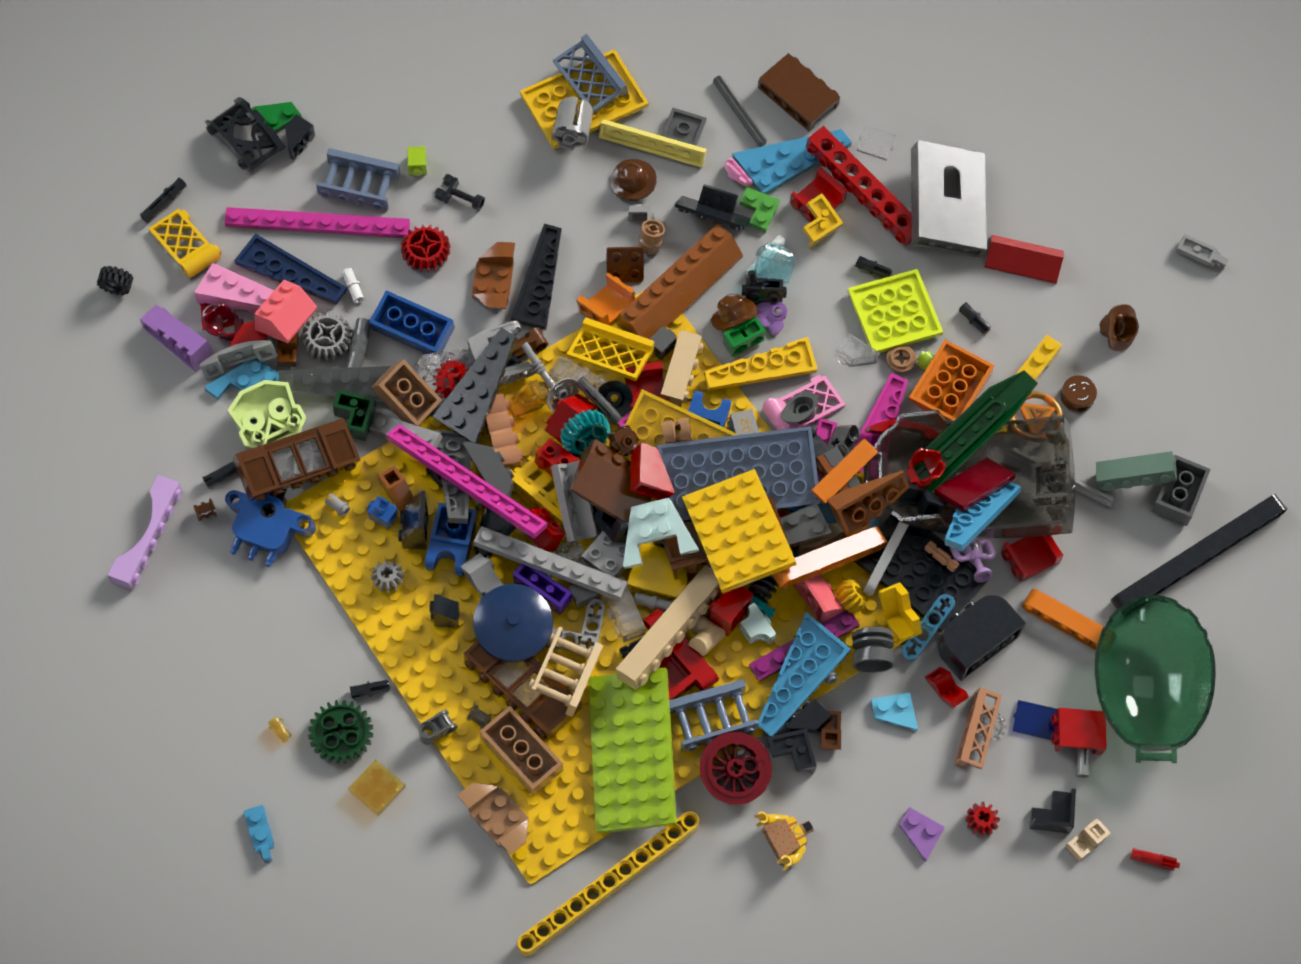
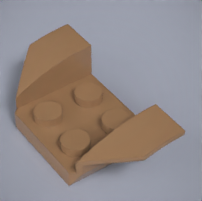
M472 783L457 795L468 807L471 817L497 846H503L512 855L526 843L529 817L502 788Z

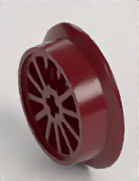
M728 732L717 736L705 747L700 759V775L704 786L712 796L724 803L740 805L757 799L766 790L771 780L772 764L766 748L756 738L742 732ZM726 747H733L732 760L726 750ZM737 747L745 750L740 759H737ZM722 750L727 762L718 757L717 752ZM747 752H749L752 755V757H747L743 759ZM713 759H715L725 767L713 766ZM746 761L754 764L755 768L753 771L745 769L744 764ZM733 765L735 766V768H739L736 774L735 771L730 770L733 767ZM712 770L724 771L725 773L714 777ZM756 773V774H757V778H756L755 781H754L753 779H751L750 777H748V776H752V775H754V774ZM727 776V779L725 780V782L723 783V785H722V787H721V786L716 782V780H719V779H721V778ZM741 778L752 784V787L746 789ZM730 779L732 780L731 792L725 790V786ZM736 780L743 792L735 791Z

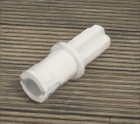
M345 268L342 271V275L347 284V290H349L355 304L361 303L365 298L359 287L360 282L357 281L352 268Z

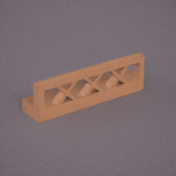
M981 687L973 693L954 765L963 767L967 764L978 769L983 768L1002 695ZM986 696L995 699L994 706L989 709L985 703ZM986 713L990 722L983 727L980 716ZM981 731L985 740L984 743L978 745L975 734ZM975 749L980 756L979 763L969 759L971 751Z

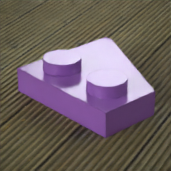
M910 807L899 825L904 834L909 837L911 844L917 848L924 861H927L945 828L943 825Z

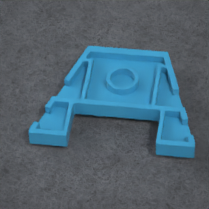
M256 358L244 362L206 385L204 389L219 400L230 386L238 391H242L264 380L279 381V373ZM253 419L250 422L256 424L257 420Z

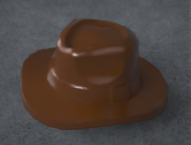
M639 159L622 161L615 167L611 177V188L614 194L627 200H640L648 197L654 191L657 184V175L654 168L649 163Z
M728 294L718 302V311L712 315L711 323L715 329L727 331L755 318L758 315V308L748 298H743L739 294Z
M1120 304L1111 308L1099 324L1100 333L1108 338L1109 348L1115 351H1122L1131 346L1139 331L1135 310L1127 304Z

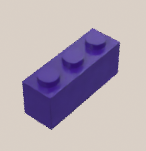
M521 564L513 573V583L524 585L537 591L547 601L550 609L559 615L563 613L572 601V592L542 571Z

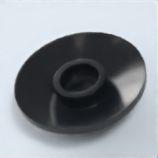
M613 380L605 382L598 388V392L620 415L624 416L629 412L633 403V394L626 384ZM617 395L618 399L616 401H613L611 399V396Z

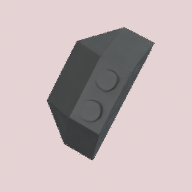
M464 442L463 445L485 482L510 498L514 486L512 481L514 475L509 467L505 469L502 464L505 460L499 451L495 452L493 447Z

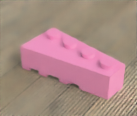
M212 263L194 294L197 303H209L216 307L217 304L222 303L231 308V310H244L255 314L274 290Z

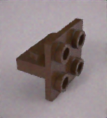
M642 246L607 247V273L618 277L621 282H643L644 248Z

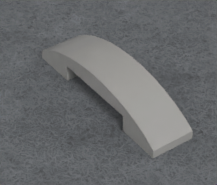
M249 341L233 345L213 354L200 364V368L206 379L225 374V368L256 358L263 362L278 357V354L271 341Z

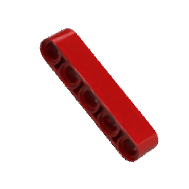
M656 609L642 620L648 631L663 615L664 612L661 609ZM684 636V639L673 647L671 654L689 675L691 673L696 678L695 685L701 691L707 690L719 681V677L699 652L688 645L689 641Z

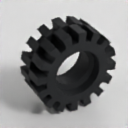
M103 266L100 269L97 286L100 289H104L105 292L109 291L110 294L125 295L130 292L134 278L127 270L123 271V268Z

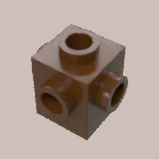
M630 425L621 426L607 434L610 440V448L624 455V457L630 455L639 445L637 442L638 436L632 431Z

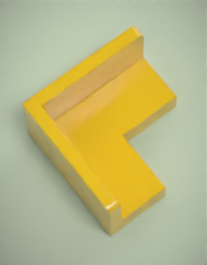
M820 194L806 204L816 218L802 228L810 240L809 248L839 230L843 224L823 194Z
M899 582L880 590L879 595L884 621L897 638L903 642L922 634L920 618L912 610L909 593Z

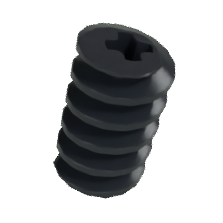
M770 575L754 581V584L749 586V591L753 593V596L755 595L767 603L765 597L771 599L772 595L770 592L776 593L777 590L774 586L779 587L774 577Z

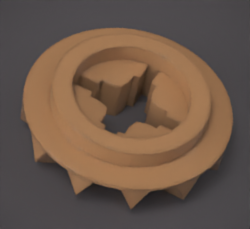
M901 345L888 351L886 361L888 366L894 369V372L899 371L903 374L915 366L916 354L910 347ZM900 353L902 358L906 359L904 360L903 364H901L900 361L897 360Z

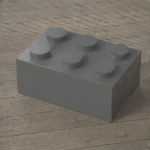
M1174 455L1177 481L1162 483L1151 512L1187 526L1193 516L1211 469Z

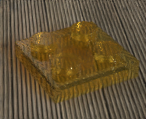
M375 759L348 788V791L379 816L402 792L406 785Z

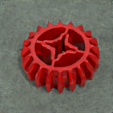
M422 224L421 228L415 226L414 231L409 229L408 235L404 234V240L401 242V254L407 265H412L414 270L419 267L420 272L426 269L429 273L430 268L436 271L437 265L442 267L443 261L447 262L448 256H450L451 245L448 236H445L443 230L439 231L438 227L432 229L431 224L428 228H425ZM424 244H426L427 253L425 252Z

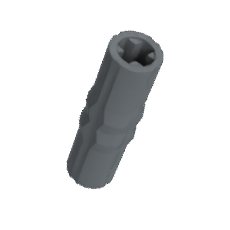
M357 318L346 368L362 367L371 329L369 319Z

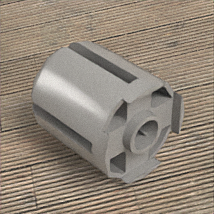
M578 97L564 98L559 103L552 133V139L554 137L559 147L574 150V147L583 146L584 148L587 145L593 108L584 99H581L577 110Z

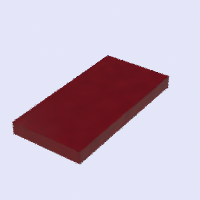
M986 457L936 488L935 495L964 512L1013 481L1016 473Z

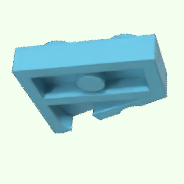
M910 693L871 699L874 720L883 723L888 722L897 727L910 728L911 731L918 730Z

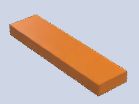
M863 439L811 492L825 505L827 499L836 495L878 451L866 439Z

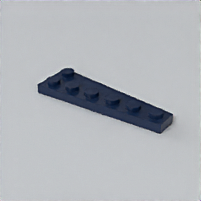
M256 233L234 260L235 264L278 282L283 280L301 286L306 293L337 304L347 292L346 286Z

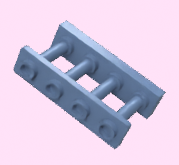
M329 148L327 159L331 166L325 184L317 182L318 194L326 198H337L343 202L350 201L361 206L368 205L379 210H388L389 201L385 195L390 180L392 178L399 179V164ZM340 166L349 168L343 187L332 185L337 168ZM357 170L366 172L360 191L350 189L355 171ZM374 174L384 176L378 196L367 193Z
M744 679L669 700L670 714L674 713L677 715L685 738L680 743L681 751H693L698 746L704 744L707 746L714 738L724 733L742 732L751 734L755 732L758 728V721L749 720L742 699L746 689ZM725 698H734L742 724L731 727L723 704ZM711 702L716 706L723 727L722 730L715 732L711 731L704 710L705 704ZM687 709H696L704 735L692 737L685 715Z

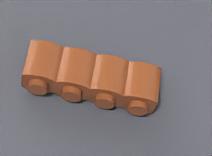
M498 394L485 420L491 446L495 452L499 451L505 460L502 462L505 469L508 467L510 469L521 467L523 454L521 449H517L516 444L519 443L517 432L513 433L512 427L515 426L512 415L509 416L507 411L510 410L508 398L504 399L503 394Z

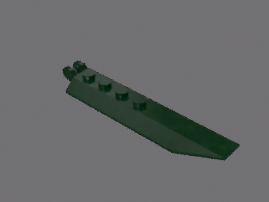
M1025 370L989 387L925 448L941 452V460L946 463L943 474L937 480L923 488L934 493L936 488L949 479L1017 414L1038 384ZM924 463L914 465L919 480L930 477Z

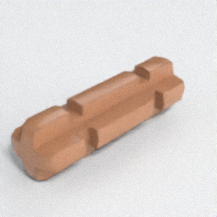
M930 541L925 546V551L929 554L932 553L936 560L944 566L947 565V569L954 572L958 568L959 563L955 559H950L951 556L940 547L937 548V545Z

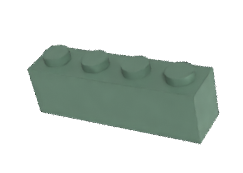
M1170 451L1096 462L1097 484L1100 491H1112L1113 489H1129L1135 486H1149L1156 483L1177 481L1176 460L1173 452Z

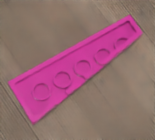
M892 373L853 447L854 449L863 439H866L878 451L858 472H864L866 479L871 481L880 477L894 429L889 428L888 433L881 435L866 433L865 428L882 421L897 419L908 380Z

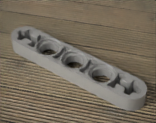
M905 516L901 517L863 591L864 594L872 597L911 519Z

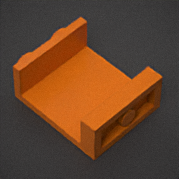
M607 273V285L589 300L583 295L576 300L579 312L589 319L610 326L618 319L619 313L635 299V291L632 287L623 284L618 277Z

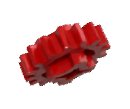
M446 360V363H440L441 369H435L438 374L433 375L436 382L432 383V385L437 386L435 393H440V398L446 399L469 370V368H465V363H459L458 360Z

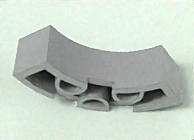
M479 553L464 563L461 568L471 586H474L480 594L479 598L482 599L489 591L503 584L493 570L494 564L490 558H485Z

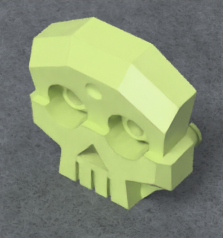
M264 380L239 392L227 410L228 415L239 429V438L245 449H252L300 433L306 422V416L301 406L294 402L288 382ZM281 407L283 411L277 412L276 409ZM255 419L257 423L251 424L250 421ZM271 429L276 430V432L271 434ZM282 450L273 452L271 454L274 455L275 453L281 452Z

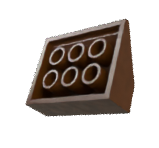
M596 439L583 451L569 491L611 517L621 519L622 522H627L628 524L631 507L649 503L652 499L630 491V460Z

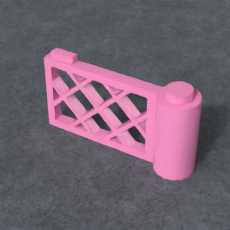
M817 375L810 379L811 383L779 399L770 398L763 403L762 410L776 430L807 427L817 422L819 418L823 419L844 408L845 403L826 376L821 377ZM823 383L827 388V392L816 390V386ZM810 391L815 393V395L825 397L824 404L818 403L816 406L823 408L822 413L816 414L809 422L802 424L787 423L781 419V412L786 406L785 402L791 400L796 394ZM827 398L836 400L838 405H826Z

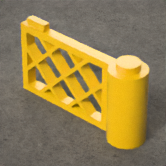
M178 208L148 229L181 267L184 274L191 279L212 265V263L221 259L220 254L222 252L216 244L213 246L189 221L191 218L184 209L181 211ZM177 216L182 219L181 224H172V220ZM161 227L167 228L165 234H158L156 230ZM170 228L179 229L178 235L169 234ZM183 229H191V236L182 235ZM168 239H176V246L167 245ZM190 240L189 246H179L180 241ZM193 241H201L203 243L198 248L192 247ZM178 251H187L185 257L181 259L177 257Z

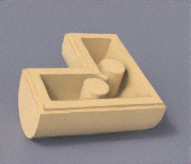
M701 615L697 619L695 626L689 629L696 636L690 640L688 645L705 656L724 638L725 631Z

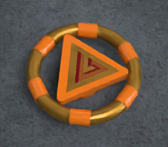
M1032 391L1027 400L1031 398L1042 399L1052 407L1029 403L1022 405L1020 411L1032 434L1019 427L1015 419L1016 415L1009 420V423L1014 432L1023 439L1032 442H1043L1053 438L1060 431L1063 425V412L1054 398L1043 392ZM1055 411L1056 419L1052 430L1036 435Z

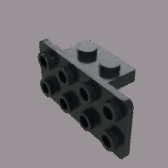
M706 184L702 187L699 201L681 196L675 203V207L680 212H691L696 214L695 216L698 218H709L716 224L723 225L724 223L730 225V228L734 230L744 229L750 222L749 217L734 213L739 195Z

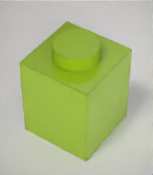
M426 146L407 147L409 175L421 176L427 174Z

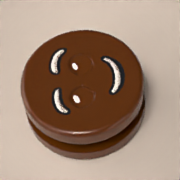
M1072 376L1065 381L1060 393L1061 402L1070 411H1087L1094 404L1097 397V388L1095 383L1086 376Z

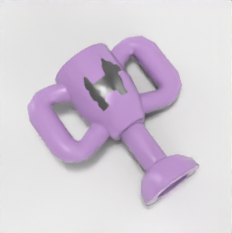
M976 537L963 550L964 556H961L959 550L950 547L956 561L965 562L969 560L975 565L977 571L975 572L974 579L976 582L988 581L993 576V572L989 568L984 567L981 561L982 559L992 560L996 556L992 543L989 540H978ZM981 545L985 546L988 554L982 552Z

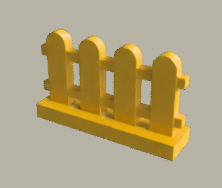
M529 456L526 460L527 463L521 469L516 467L512 471L514 478H512L514 483L512 491L533 509H546L563 530L564 525L556 488L554 487L549 493L544 490L551 482L554 483V479L548 472L538 468L536 463H534L535 456ZM538 470L542 474L533 481L530 477Z

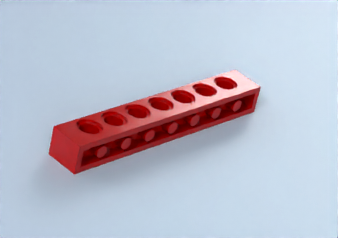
M822 126L808 137L805 146L807 151L814 155L820 164L832 173V176L839 180L848 192L852 193L858 202L864 205L870 214L877 218L883 227L895 236L899 243H902L905 247L912 242L911 212L825 126ZM898 223H902L904 227L899 226Z

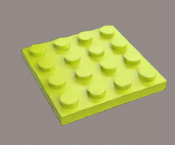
M918 269L848 288V295L872 355L889 351L891 348L901 345H910L943 335L942 327Z

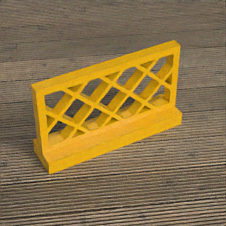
M585 317L582 322V329L568 350L567 357L636 381L648 359L652 358L654 354V341ZM585 335L593 340L583 342L582 338ZM605 342L610 344V346L601 348L599 343ZM595 344L597 349L588 352L586 347ZM583 348L585 352L580 355L574 353L575 350ZM623 348L627 352L618 354L616 349ZM613 350L614 356L605 358L604 352ZM600 354L602 359L597 361L591 358V356ZM634 354H640V355H643L644 357L641 358V359L635 360V358H634L633 355H634ZM630 356L632 361L623 364L621 358ZM617 360L619 365L613 367L608 362ZM635 366L636 371L633 374L627 372L625 368Z

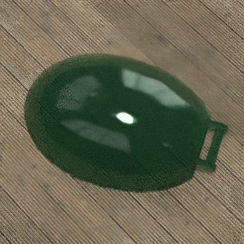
M1140 596L1129 600L1121 608L1118 607L1109 617L1105 627H1103L1095 652V683L1101 709L1115 733L1126 744L1135 748V763H1141V761H1171V764H1177V749L1190 742L1205 723L1211 709L1215 691V656L1206 629L1202 627L1198 621L1199 618L1189 608L1186 609L1177 600L1166 596ZM1141 750H1147V751H1167V750H1171V753H1141Z

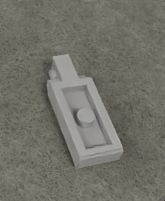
M1186 234L1183 235L1176 249V252L1212 268L1215 266L1224 270L1228 259L1221 256L1217 248Z

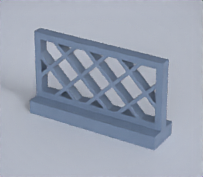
M587 34L581 37L580 42L552 60L581 99L588 101L590 104L591 97L600 98L599 103L592 107L593 114L620 95L624 97L629 93L626 83ZM580 48L585 51L583 57L574 56L575 51ZM563 59L570 60L569 67L561 66L559 62ZM573 60L582 61L581 68H572ZM585 62H593L594 69H584ZM580 72L579 80L571 79L570 73ZM583 73L592 74L591 81L582 80ZM595 74L603 75L604 82H594ZM581 84L590 85L589 93L580 91ZM593 86L602 87L601 94L592 93ZM605 87L613 88L616 91L611 95H604Z

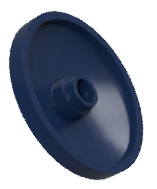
M520 584L502 585L489 591L478 603L473 619L474 634L481 648L493 658L510 663L526 661L539 654L547 645L553 628L552 612L544 597L534 589Z

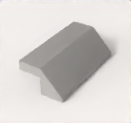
M579 461L551 466L567 542L598 537L603 531L594 519L598 508L569 491Z

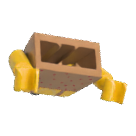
M765 812L757 813L754 818H758L760 822L756 826L760 827L765 824L762 833L778 860L777 864H784L782 870L786 871L789 866L799 863L806 851L805 846L808 842L805 835L814 831L810 821L799 825L795 817L789 818L787 815L766 814Z

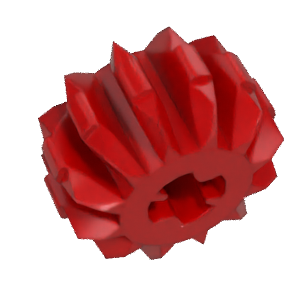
M981 802L980 806L975 803L973 804V809H968V816L965 817V821L970 822L967 825V829L974 828L973 835L979 831L980 836L984 837L985 832L988 835H992V830H997L998 825L996 823L1000 822V818L996 817L998 810H991L992 804L987 808L985 807V802Z

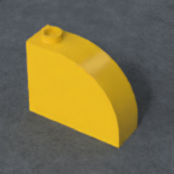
M651 542L640 545L642 565L632 567L627 582V591L649 596L656 595L660 599L674 602L687 587L685 569L677 571L679 579L675 580L665 549L655 546Z

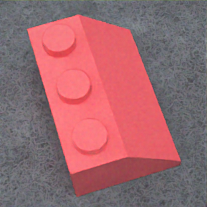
M283 280L254 314L255 330L289 343L316 311L317 306L301 286Z
M822 574L794 585L820 624L839 615L843 609V605L840 604V601L832 593V587L829 582L824 581L821 577Z

